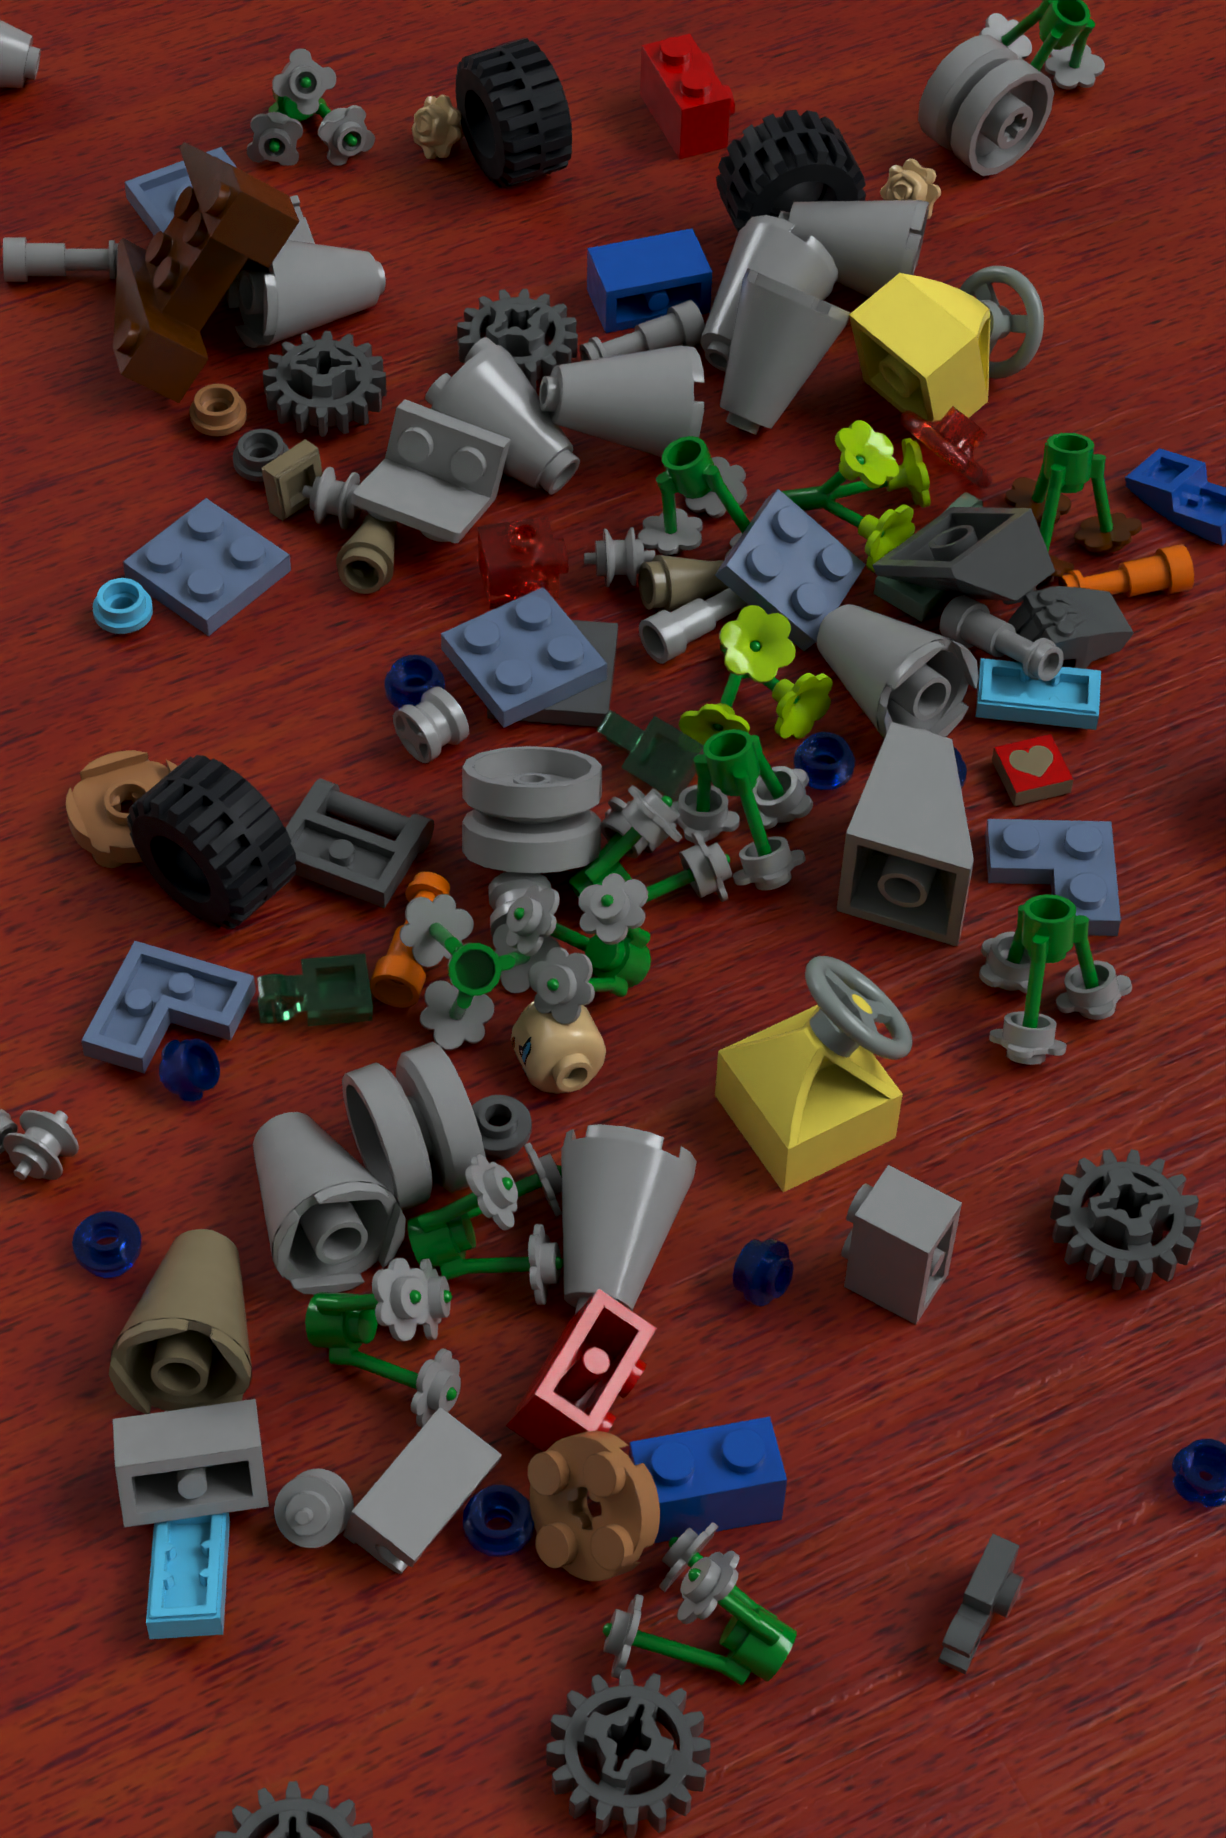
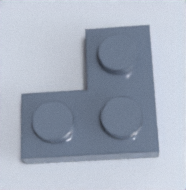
M987 819L985 845L988 883L1050 884L1051 895H1058L1069 899L1076 907V916L1084 915L1089 918L1088 935L1118 936L1121 916L1111 821Z
M134 941L81 1040L84 1055L145 1074L170 1023L231 1041L256 992L255 978L250 974Z

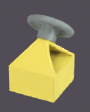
M989 266L980 269L969 276L960 289L928 278L899 273L849 314L863 380L937 443L945 439L988 402L989 378L1000 379L1012 376L1030 363L1040 346L1044 330L1043 307L1037 290L1022 273L1006 266ZM991 283H1004L1012 287L1020 295L1027 315H1013L1006 307L1000 305ZM1010 332L1026 333L1021 347L1012 357L1000 362L989 361V356L998 339L1005 338Z
M829 956L814 957L805 967L806 984L818 1005L718 1051L715 1096L783 1193L895 1139L903 1094L873 1054L891 1060L902 1059L907 1056L913 1044L910 1028L895 1004L876 984L849 964ZM875 1022L884 1023L892 1039L879 1034Z

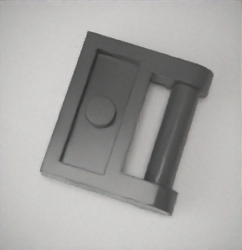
M319 778L313 784L285 828L296 853L297 861L294 864L297 869L295 875L385 908L417 855L424 853L427 849L434 831V820L416 813L412 814L411 817L401 815L340 792L338 784ZM330 815H334L336 817L342 818L344 820L350 821L360 826L396 838V840L393 841L385 837L379 836L377 834L360 829L358 827L352 826L350 824L344 823L342 821L333 819L330 817Z

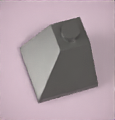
M951 507L872 565L877 576L957 595H965L974 599L1002 600L1004 604L1022 602L1025 594L1036 591L1035 586L1055 572L1031 508Z

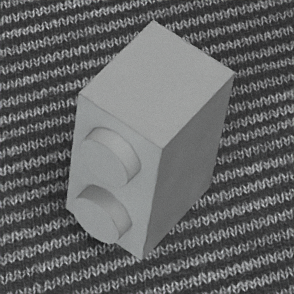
M888 1165L874 1187L866 1183L862 1185L849 1207L846 1220L853 1223V1228L841 1252V1256L848 1259L844 1287L916 1325L948 1276L962 1202Z
M256 1399L113 1419L115 1471L124 1527L269 1507Z

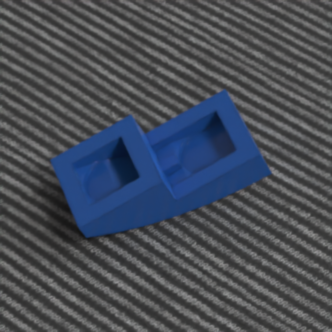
M1159 448L1125 477L1126 487L1145 504L1169 521L1208 541L1221 546L1226 543V487L1208 482L1205 462Z

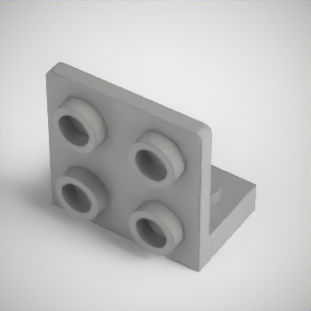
M404 399L396 408L385 459L353 491L351 504L367 510L376 519L389 522L397 521L418 529L425 537L431 540L458 543L496 500L511 439Z

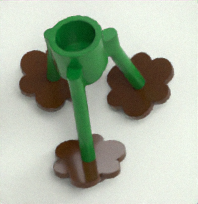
M1059 433L1049 437L1045 443L1043 463L1037 482L1027 477L1015 479L1012 489L1006 492L1005 502L1015 508L1032 509L1036 522L1041 523L1040 532L1049 552L1054 524L1058 523L1060 515H1065L1070 511L1072 504L1070 499L1061 493H1077L1084 488V483L1091 478L1098 516L1085 519L1081 523V530L1074 534V539L1077 544H1085L1086 550L1090 552L1112 553L1132 541L1131 536L1138 534L1142 530V524L1139 519L1126 518V515L1123 513L1111 514L1104 478L1106 457L1102 454H1093V441L1081 434ZM1049 555L1055 572L1044 579L1042 583L1053 582L1055 576H1063L1064 573L1074 570V565Z

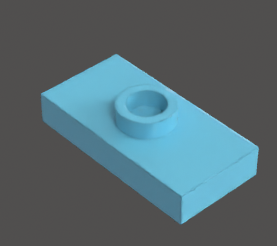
M981 658L975 717L1096 730L1099 719L1101 670L1061 667L1053 679L1043 681L1041 679L1034 680L1026 676L1023 671V664L1020 662Z
M229 1512L154 1523L146 1615L149 1639L223 1635L230 1532Z

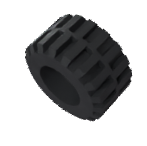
M522 38L463 57L458 63L455 92L457 109L461 113V126L472 155L489 180H492L499 188H507L566 168L572 154L570 111L559 77L535 42L529 41L528 38Z
M788 110L781 117L776 118L774 114L764 117L763 123L756 127L751 124L742 131L744 136L740 140L734 139L727 147L730 155L722 157L718 166L721 173L716 177L717 187L720 191L719 195L738 233L752 217L769 215L778 218L780 211L790 212L793 202L865 201L866 193L863 190V187L866 186L864 176L839 128H836L833 121L826 116L820 119L817 112L807 110L799 116L797 110Z
M196 755L194 758L190 756L129 808L130 814L127 816V825L131 831L130 836L141 860L152 877L181 907L200 920L217 928L222 926L225 929H234L236 926H239L286 885L296 873L297 868L294 863L297 859L295 850L291 845L292 841L272 806L245 778L215 759L210 760L206 756Z

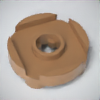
M126 750L99 757L90 762L80 772L81 781L74 787L73 792L69 788L66 796L68 822L71 833L77 843L83 849L92 853L93 859L97 864L102 867L115 868L124 863L143 862L130 836L131 831L127 825V816L130 813L120 812L121 802L125 800H132L133 803L136 802L177 767L176 764L166 759V767L159 762L149 761L147 752Z
M603 1431L579 1433L556 1441L547 1451L536 1454L530 1460L528 1479L530 1482L531 1515L537 1532L535 1546L539 1557L548 1567H563L571 1575L583 1580L602 1581L632 1571L641 1563L636 1561L640 1558L643 1549L653 1546L660 1525V1504L656 1485L645 1464L634 1465L629 1456L620 1449L629 1445L618 1436ZM588 1491L590 1499L600 1502L602 1509L601 1515L594 1518L587 1506Z

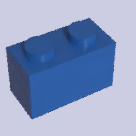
M693 228L587 248V291L605 333L635 328L638 324L666 315L669 307L692 300L697 305L701 314L710 313L712 270Z
M770 1416L629 1443V1458L634 1465L644 1463L656 1485L660 1504V1525L654 1543L669 1541L672 1537H680L689 1527L700 1535L712 1522L719 1526L715 1531L718 1532L782 1520L787 1477Z

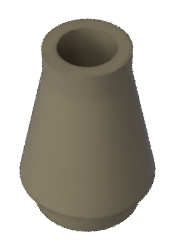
M368 514L360 528L337 554L336 565L339 577L346 587L358 593L369 594L378 591L390 582L394 571L395 536L398 530L396 521H382Z
M656 555L652 562H643L638 575L639 592L643 605L647 609L671 612L696 598L705 600L728 589L729 587L715 576L724 561H706Z

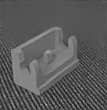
M439 1407L352 1510L343 1536L353 1544L357 1543L394 1572L402 1574L408 1565L410 1567L414 1566L425 1549L486 1475L498 1464L502 1454L442 1407Z

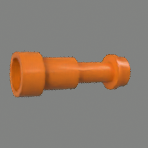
M1183 544L1157 549L1155 556L1120 563L1118 570L1083 577L1079 570H1072L1068 575L1059 576L1058 586L1108 591L1111 595L1124 593L1126 597L1160 590L1169 595L1193 588L1194 568L1189 551Z
M420 872L409 883L406 889V898L410 902L414 898L425 897L433 902L434 898L440 894L449 895L450 884L439 874ZM404 925L396 928L386 956L381 957L377 961L369 983V989L374 997L387 1005L399 1008L410 1007L418 1002L426 979L423 966L417 963L413 957L412 947L406 946L399 937L400 930Z

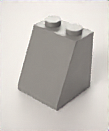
M891 722L846 832L837 911L958 946L962 933L974 857L953 741L951 738L933 734L925 729L912 728Z

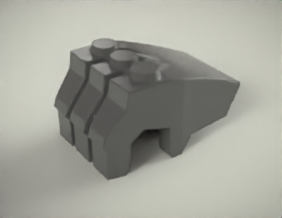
M1054 586L1025 594L1023 603L1008 622L1014 626L1016 634L1032 642L1040 638H1047L1053 641L1056 647L1063 651V660L1070 659V666L1072 668L1086 669L1092 661L1121 651L1134 633L1110 592L1066 586Z

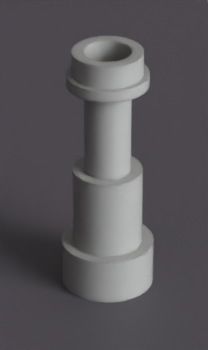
M4 237L5 282H28V276H66V271H109L110 279H116L118 243H115V240H109V249H66L65 243H27L26 237Z
M692 300L669 307L666 315L636 325L635 332L604 343L596 336L590 338L587 343L580 345V357L582 361L679 345L693 347L701 344L705 323L697 305Z
M728 588L705 601L701 598H696L672 612L661 610L640 622L639 635L647 653L656 662L663 664L684 653L688 643L714 630L716 621L740 608L743 609L749 606V604Z
M960 595L952 599L941 615L940 632L942 636L953 639L966 648L975 646L995 657L1006 655L1022 663L1025 675L1034 680L1049 681L1058 674L1062 667L1063 651L1056 647L1053 641L1047 638H1040L1032 642L1016 634L1012 624L991 615L986 605L968 596Z

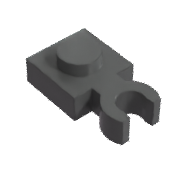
M992 1534L967 1586L962 1604L942 1642L944 1648L939 1657V1663L966 1674L980 1640L984 1637L994 1614H999L1005 1618L1008 1617L1024 1577L1013 1573L1020 1545Z

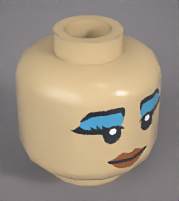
M533 1001L523 1010L512 1028L511 1044L529 1082L542 1092L559 1094L577 1091L586 1086L597 1075L604 1064L606 1046L597 1026L584 1005H581L580 1016L575 1022L561 1024L554 1019L552 1013H540Z

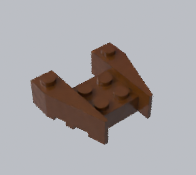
M185 142L182 143L179 149L193 188L188 186L180 194L175 205L174 217L164 233L159 231L154 235L147 250L124 238L118 243L113 349L120 374L177 403H180L208 360L200 331L248 258L269 268L299 223L288 195Z

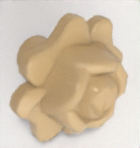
M440 95L438 98L428 96L425 99L423 108H420L414 114V124L411 128L413 139L416 144L422 147L427 159H435L436 156L447 158L452 145L464 137L460 122L461 113L452 106L451 100L447 95Z
M907 159L903 167L893 165L889 169L888 181L881 188L880 195L884 200H922L929 202L927 219H930L934 202L941 196V189L938 185L933 184L936 179L935 170L921 167L915 159Z

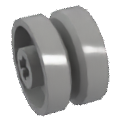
M990 35L974 36L951 51L941 61L928 80L920 99L918 121L922 132L942 147L953 151L954 156L973 171L982 176L998 174L1020 159L1040 135L1052 109L1054 90L1050 78L1023 59H1018V55Z
M538 746L499 748L481 752L466 759L462 767V798L474 809L468 812L462 821V852L468 860L483 867L517 873L561 872L583 867L593 862L601 851V819L590 809L599 804L602 796V765L594 757L578 751Z
M431 1042L401 1053L396 1066V1078L392 1072L377 1062L344 1074L342 1079L344 1103L353 1136L365 1168L396 1197L402 1212L427 1203L432 1191V1178L450 1193L469 1187L465 1171L468 1167L472 1166V1157L482 1154L486 1158L482 1136L463 1083L450 1058L440 1045Z

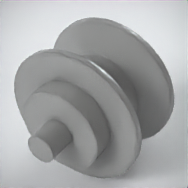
M327 467L321 477H316L312 487L305 485L303 488L302 496L310 498V509L314 511V518L317 524L324 523L329 514L338 516L341 529L346 530L351 525L352 520H357L361 511L365 510L351 504L353 491L360 485V476L356 472H352L346 482L336 480L333 467Z
M630 527L624 540H613L607 528H604L603 540L595 541V552L584 553V564H595L596 575L604 576L606 587L610 586L614 575H626L631 585L636 586V575L639 574L641 564L643 562H652L655 557V550L644 551L643 539H635L633 527Z
M26 1110L19 1119L25 1133H9L3 1140L4 1148L9 1154L11 1162L16 1167L14 1175L21 1180H25L27 1176L37 1179H58L63 1173V1167L57 1157H72L79 1150L78 1141L73 1135L70 1126L66 1123L68 1116L59 1110L55 1114L45 1111Z
M309 1469L297 1475L280 1490L274 1506L275 1520L279 1530L289 1541L301 1547L317 1548L328 1544L345 1530L350 1514L354 1509V1501L350 1488L340 1476L325 1469Z

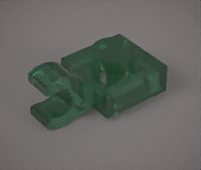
M609 710L596 730L604 735L606 740L629 753L621 768L664 796L671 797L674 802H678L680 793L687 788L696 774L694 757L704 754V745L656 716L652 718L644 731Z
M365 953L301 959V975L268 974L257 978L259 991L257 1002L260 1023H281L291 1019L301 1011H306L307 1026L372 1021L373 1003Z

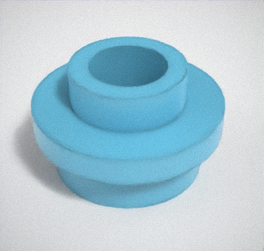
M117 578L103 584L94 599L92 607L96 623L102 629L115 634L132 633L143 628L150 621L153 614L150 595L138 582L128 578Z

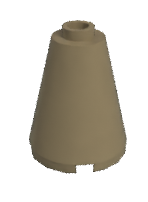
M209 1229L190 1230L175 1238L113 1345L109 1377L117 1394L134 1409L150 1414L151 1406L172 1411L242 1401L244 1393L249 1388L252 1378V1366L239 1252L236 1245L229 1238Z

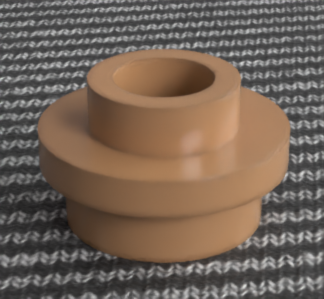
M211 384L201 388L196 393L189 409L190 421L194 428L209 436L232 434L244 425L247 418L244 400L234 388L225 384Z

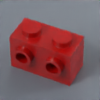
M690 33L642 45L640 96L679 160L727 148L729 119L735 113V101L730 87L727 84L722 85L715 74L709 54L701 52Z
M598 1289L569 1321L506 1427L543 1452L547 1451L556 1441L587 1431H603L608 1433L616 1419V1416L610 1413L609 1409L617 1395L624 1399L643 1374L647 1363L639 1358L657 1328L601 1289Z

